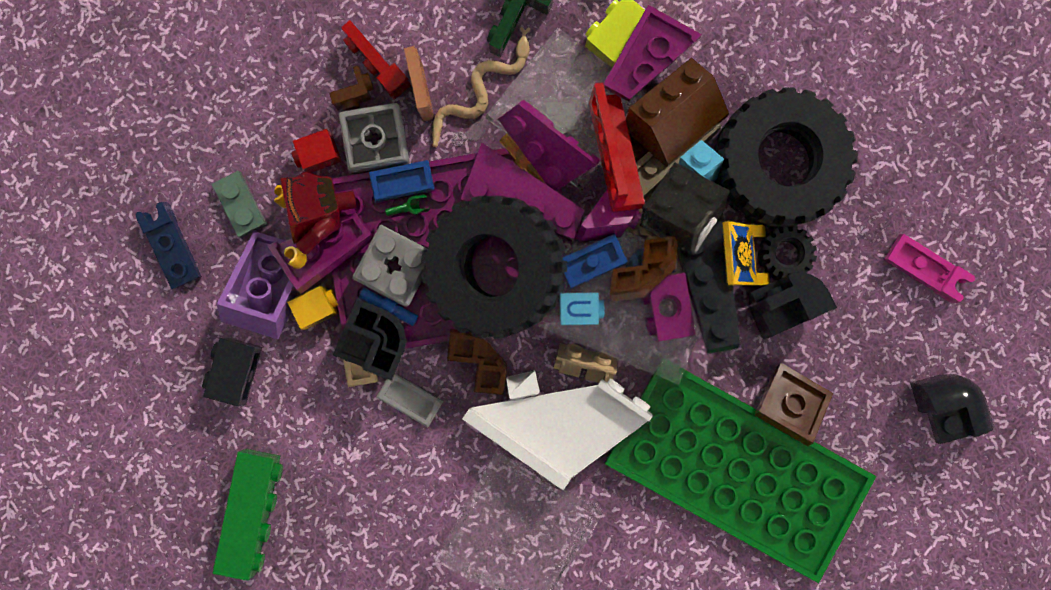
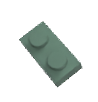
M236 171L212 183L239 238L267 225L240 171Z

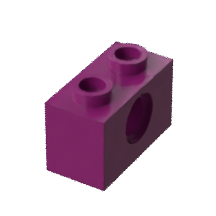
M685 273L667 276L644 298H641L643 306L648 305L650 317L646 318V328L648 335L654 337V342L696 335ZM664 299L671 301L674 306V311L669 317L663 316L659 311V304Z

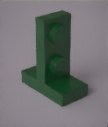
M505 0L500 15L503 17L498 26L493 25L487 37V41L490 42V53L498 57L502 56L526 5L548 16L553 6V0Z

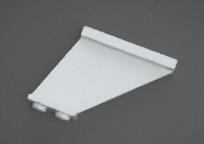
M610 378L608 382L601 379L598 385L473 406L462 419L557 487L564 490L572 477L639 427L649 422L653 416L648 411L651 407L649 404L637 396L633 400L623 394L625 388Z

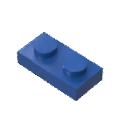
M615 234L563 257V261H567V272H564V275L571 289L612 271V269L628 264Z

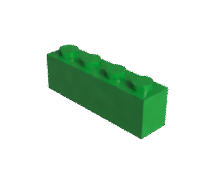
M250 449L238 451L212 574L249 581L257 572H261L265 560V554H261L262 544L267 542L271 531V524H267L269 512L274 511L277 502V494H273L275 482L280 481L283 473V464H279L280 455Z

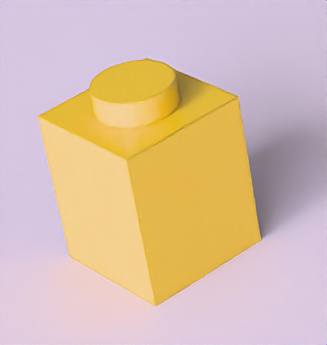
M318 286L287 302L302 330H307L339 314L336 309L338 303L335 293L332 289L327 290L323 286Z

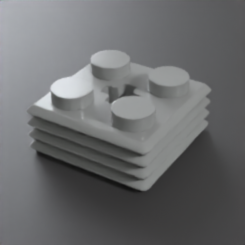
M398 103L339 113L347 167L352 174L387 169L410 163L401 108ZM374 132L379 137H382V139L378 140L377 145L368 142V139L372 138V133Z
M380 225L353 274V279L403 306H409L422 282L421 273L425 272V262H421L422 252L427 250V248ZM399 258L398 264L402 266L399 272L394 270L390 274V268L387 266L388 262Z

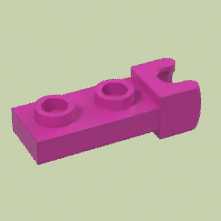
M904 233L897 237L884 258L886 262L930 288L934 293L950 303H959L964 299L963 295L955 288L957 281L959 283L975 281L974 275L960 266L953 265Z

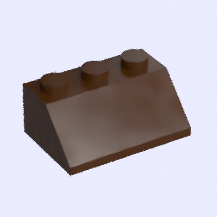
M691 57L630 106L626 122L629 134L668 167L727 118L729 111L715 77Z

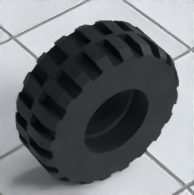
M784 87L778 92L770 89L762 92L758 97H752L747 100L729 118L718 135L719 140L714 147V151L724 158L718 174L721 183L719 187L722 196L726 194L731 200L729 205L733 210L742 211L746 214L745 219L753 223L759 221L765 227L788 226L789 228L808 223L827 214L836 203L842 201L848 193L847 185L853 183L856 172L852 170V165L858 162V151L853 150L852 143L856 139L853 130L848 131L845 122L848 120L842 112L837 114L832 109L834 104L828 99L824 98L821 101L815 98V92L806 89L802 93H797L795 87ZM774 132L789 134L798 139L804 146L808 154L809 168L806 177L799 184L789 187L782 186L772 181L763 172L759 163L758 150L762 140L769 134Z
M477 196L472 197L470 201H461L452 206V212L443 213L437 220L438 228L430 230L426 238L429 245L428 249L422 252L421 262H425V272L421 274L423 283H427L430 291L427 293L428 299L431 304H437L440 309L438 314L443 320H452L455 329L462 333L470 331L473 337L500 339L518 334L535 326L543 320L547 313L553 310L557 304L556 298L558 294L563 292L565 286L562 278L563 273L567 272V261H563L562 251L565 250L562 239H557L555 234L557 228L551 220H546L542 216L543 212L535 206H529L525 201L517 198ZM499 237L504 239L513 248L518 259L519 272L517 281L512 290L502 296H492L484 292L478 286L472 274L471 261L474 250L485 238Z

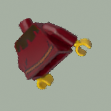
M302 172L296 177L280 178L281 185H277L274 189V193L279 196L274 199V202L280 207L286 208L293 244L296 243L297 246L296 248L293 246L287 247L284 250V255L292 259L288 262V265L296 269H300L306 264V254L311 252L335 230L341 228L339 211L357 208L354 191L335 193L332 178L329 176Z

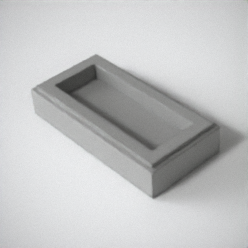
M395 373L392 381L388 379L385 381L376 397L426 427L430 426L444 402Z

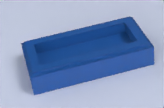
M429 160L369 172L375 203L435 191Z

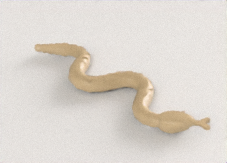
M520 27L523 35L517 42V61L514 64L509 65L499 61L487 60L479 63L473 69L471 84L477 98V103L474 107L446 105L438 110L432 123V146L434 148L438 147L443 127L442 121L446 116L454 115L463 119H476L484 114L489 104L488 94L482 80L486 72L513 75L523 69L530 52L529 42L526 38L530 28L524 30L523 27Z

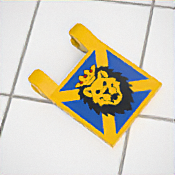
M730 221L722 222L728 285L753 287L770 284L769 273H757L754 248V238L766 237L765 225H750Z

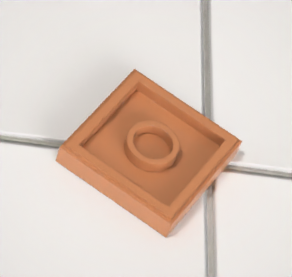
M415 46L404 48L417 109L423 121L432 120L434 113L418 50Z

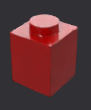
M328 129L293 141L295 150L292 151L294 162L298 168L302 167L306 172L313 173L342 162L333 135Z

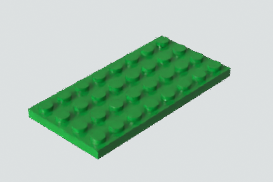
M661 358L640 396V399L651 406L648 411L652 413L653 417L649 422H646L615 445L604 463L819 584L877 476L816 442L810 446L802 444L756 417L757 409L667 359Z

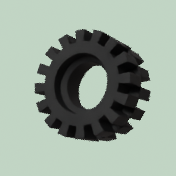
M788 226L772 230L766 234L764 240L759 244L761 247L758 251V256L761 258V261H759L760 266H763L765 268L764 272L772 275L771 278L776 280L789 274L810 271L813 268L812 262L817 259V256H814V251H817L816 245L812 246L811 242L814 241L812 236L807 237V231L804 229L798 230L797 226L789 228ZM782 242H789L797 249V259L791 265H784L777 259L776 250Z

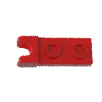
M351 20L341 27L346 35L343 39L344 43L354 54L359 51L363 55L365 60L362 64L372 76H375L377 73L379 74L376 77L393 100L411 86L408 82L409 79L395 63L389 66Z

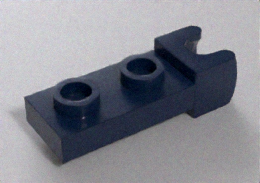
M159 202L156 205L158 218L155 221L146 212H137L136 219L142 232L146 233L171 289H176L202 276L177 224V219L171 205L167 202Z

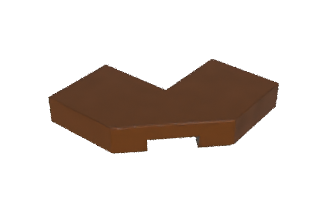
M676 237L647 239L644 241L642 266L612 269L609 294L613 301L644 298L676 268L678 249Z
M450 329L447 361L477 364L474 392L504 395L507 363L486 338L473 337L470 331L462 333L457 329Z

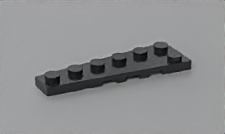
M717 179L698 196L683 184L660 187V199L671 235L675 236L678 241V259L682 272L686 276L688 292L707 354L738 349L741 343L733 285H728L722 223L724 222L719 180Z

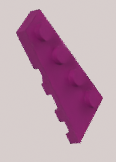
M481 143L461 200L470 201L472 197L505 196L523 200L527 205L535 206L543 212L542 216L546 220L552 221L557 228L555 234L575 241L586 211Z

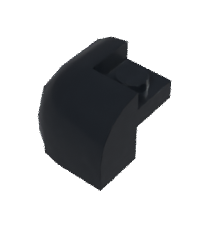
M801 272L789 274L751 292L749 295L751 314L763 340L837 308L825 284L812 274Z
M356 298L333 356L361 366L362 370L392 381L405 349L406 337L404 327L398 318L389 311Z
M943 374L910 383L918 412L927 413L936 443L943 444L968 436L978 437L993 431L995 428L986 397L980 387L969 378L956 374Z

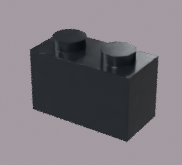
M219 338V342L214 344L210 357L213 360L211 370L205 374L202 388L205 389L203 397L238 407L246 405L262 347L231 338Z

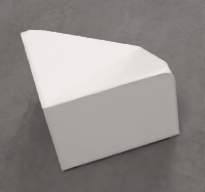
M535 370L507 376L506 380L510 399L516 400L539 395L540 391Z

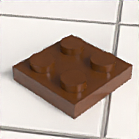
M780 363L772 374L755 416L802 444L810 446L814 443L834 393Z

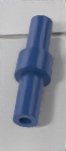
M366 288L360 293L359 299L389 311L398 319L411 326L415 325L419 317L415 313L399 306L392 299L384 298Z

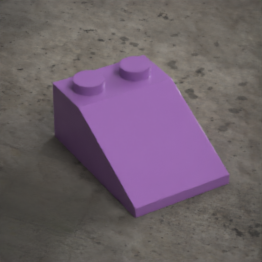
M254 231L217 302V308L221 322L279 339L291 313L287 302L296 298L297 290L267 246L274 242L280 244L285 242V240Z

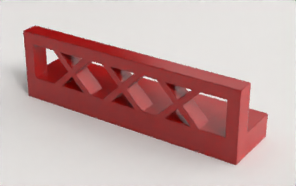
M594 83L589 107L612 212L643 209L645 201L621 97L606 95L604 84Z

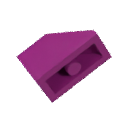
M606 190L582 223L575 239L579 242L604 239L613 234L616 237H622L628 227L634 230L643 214L639 212L640 209L612 212L608 191Z

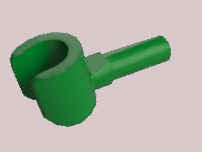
M412 196L408 199L407 203L386 209V215L391 216L403 212H410L412 214L426 213L430 208L421 209L419 207V200L427 198V196Z

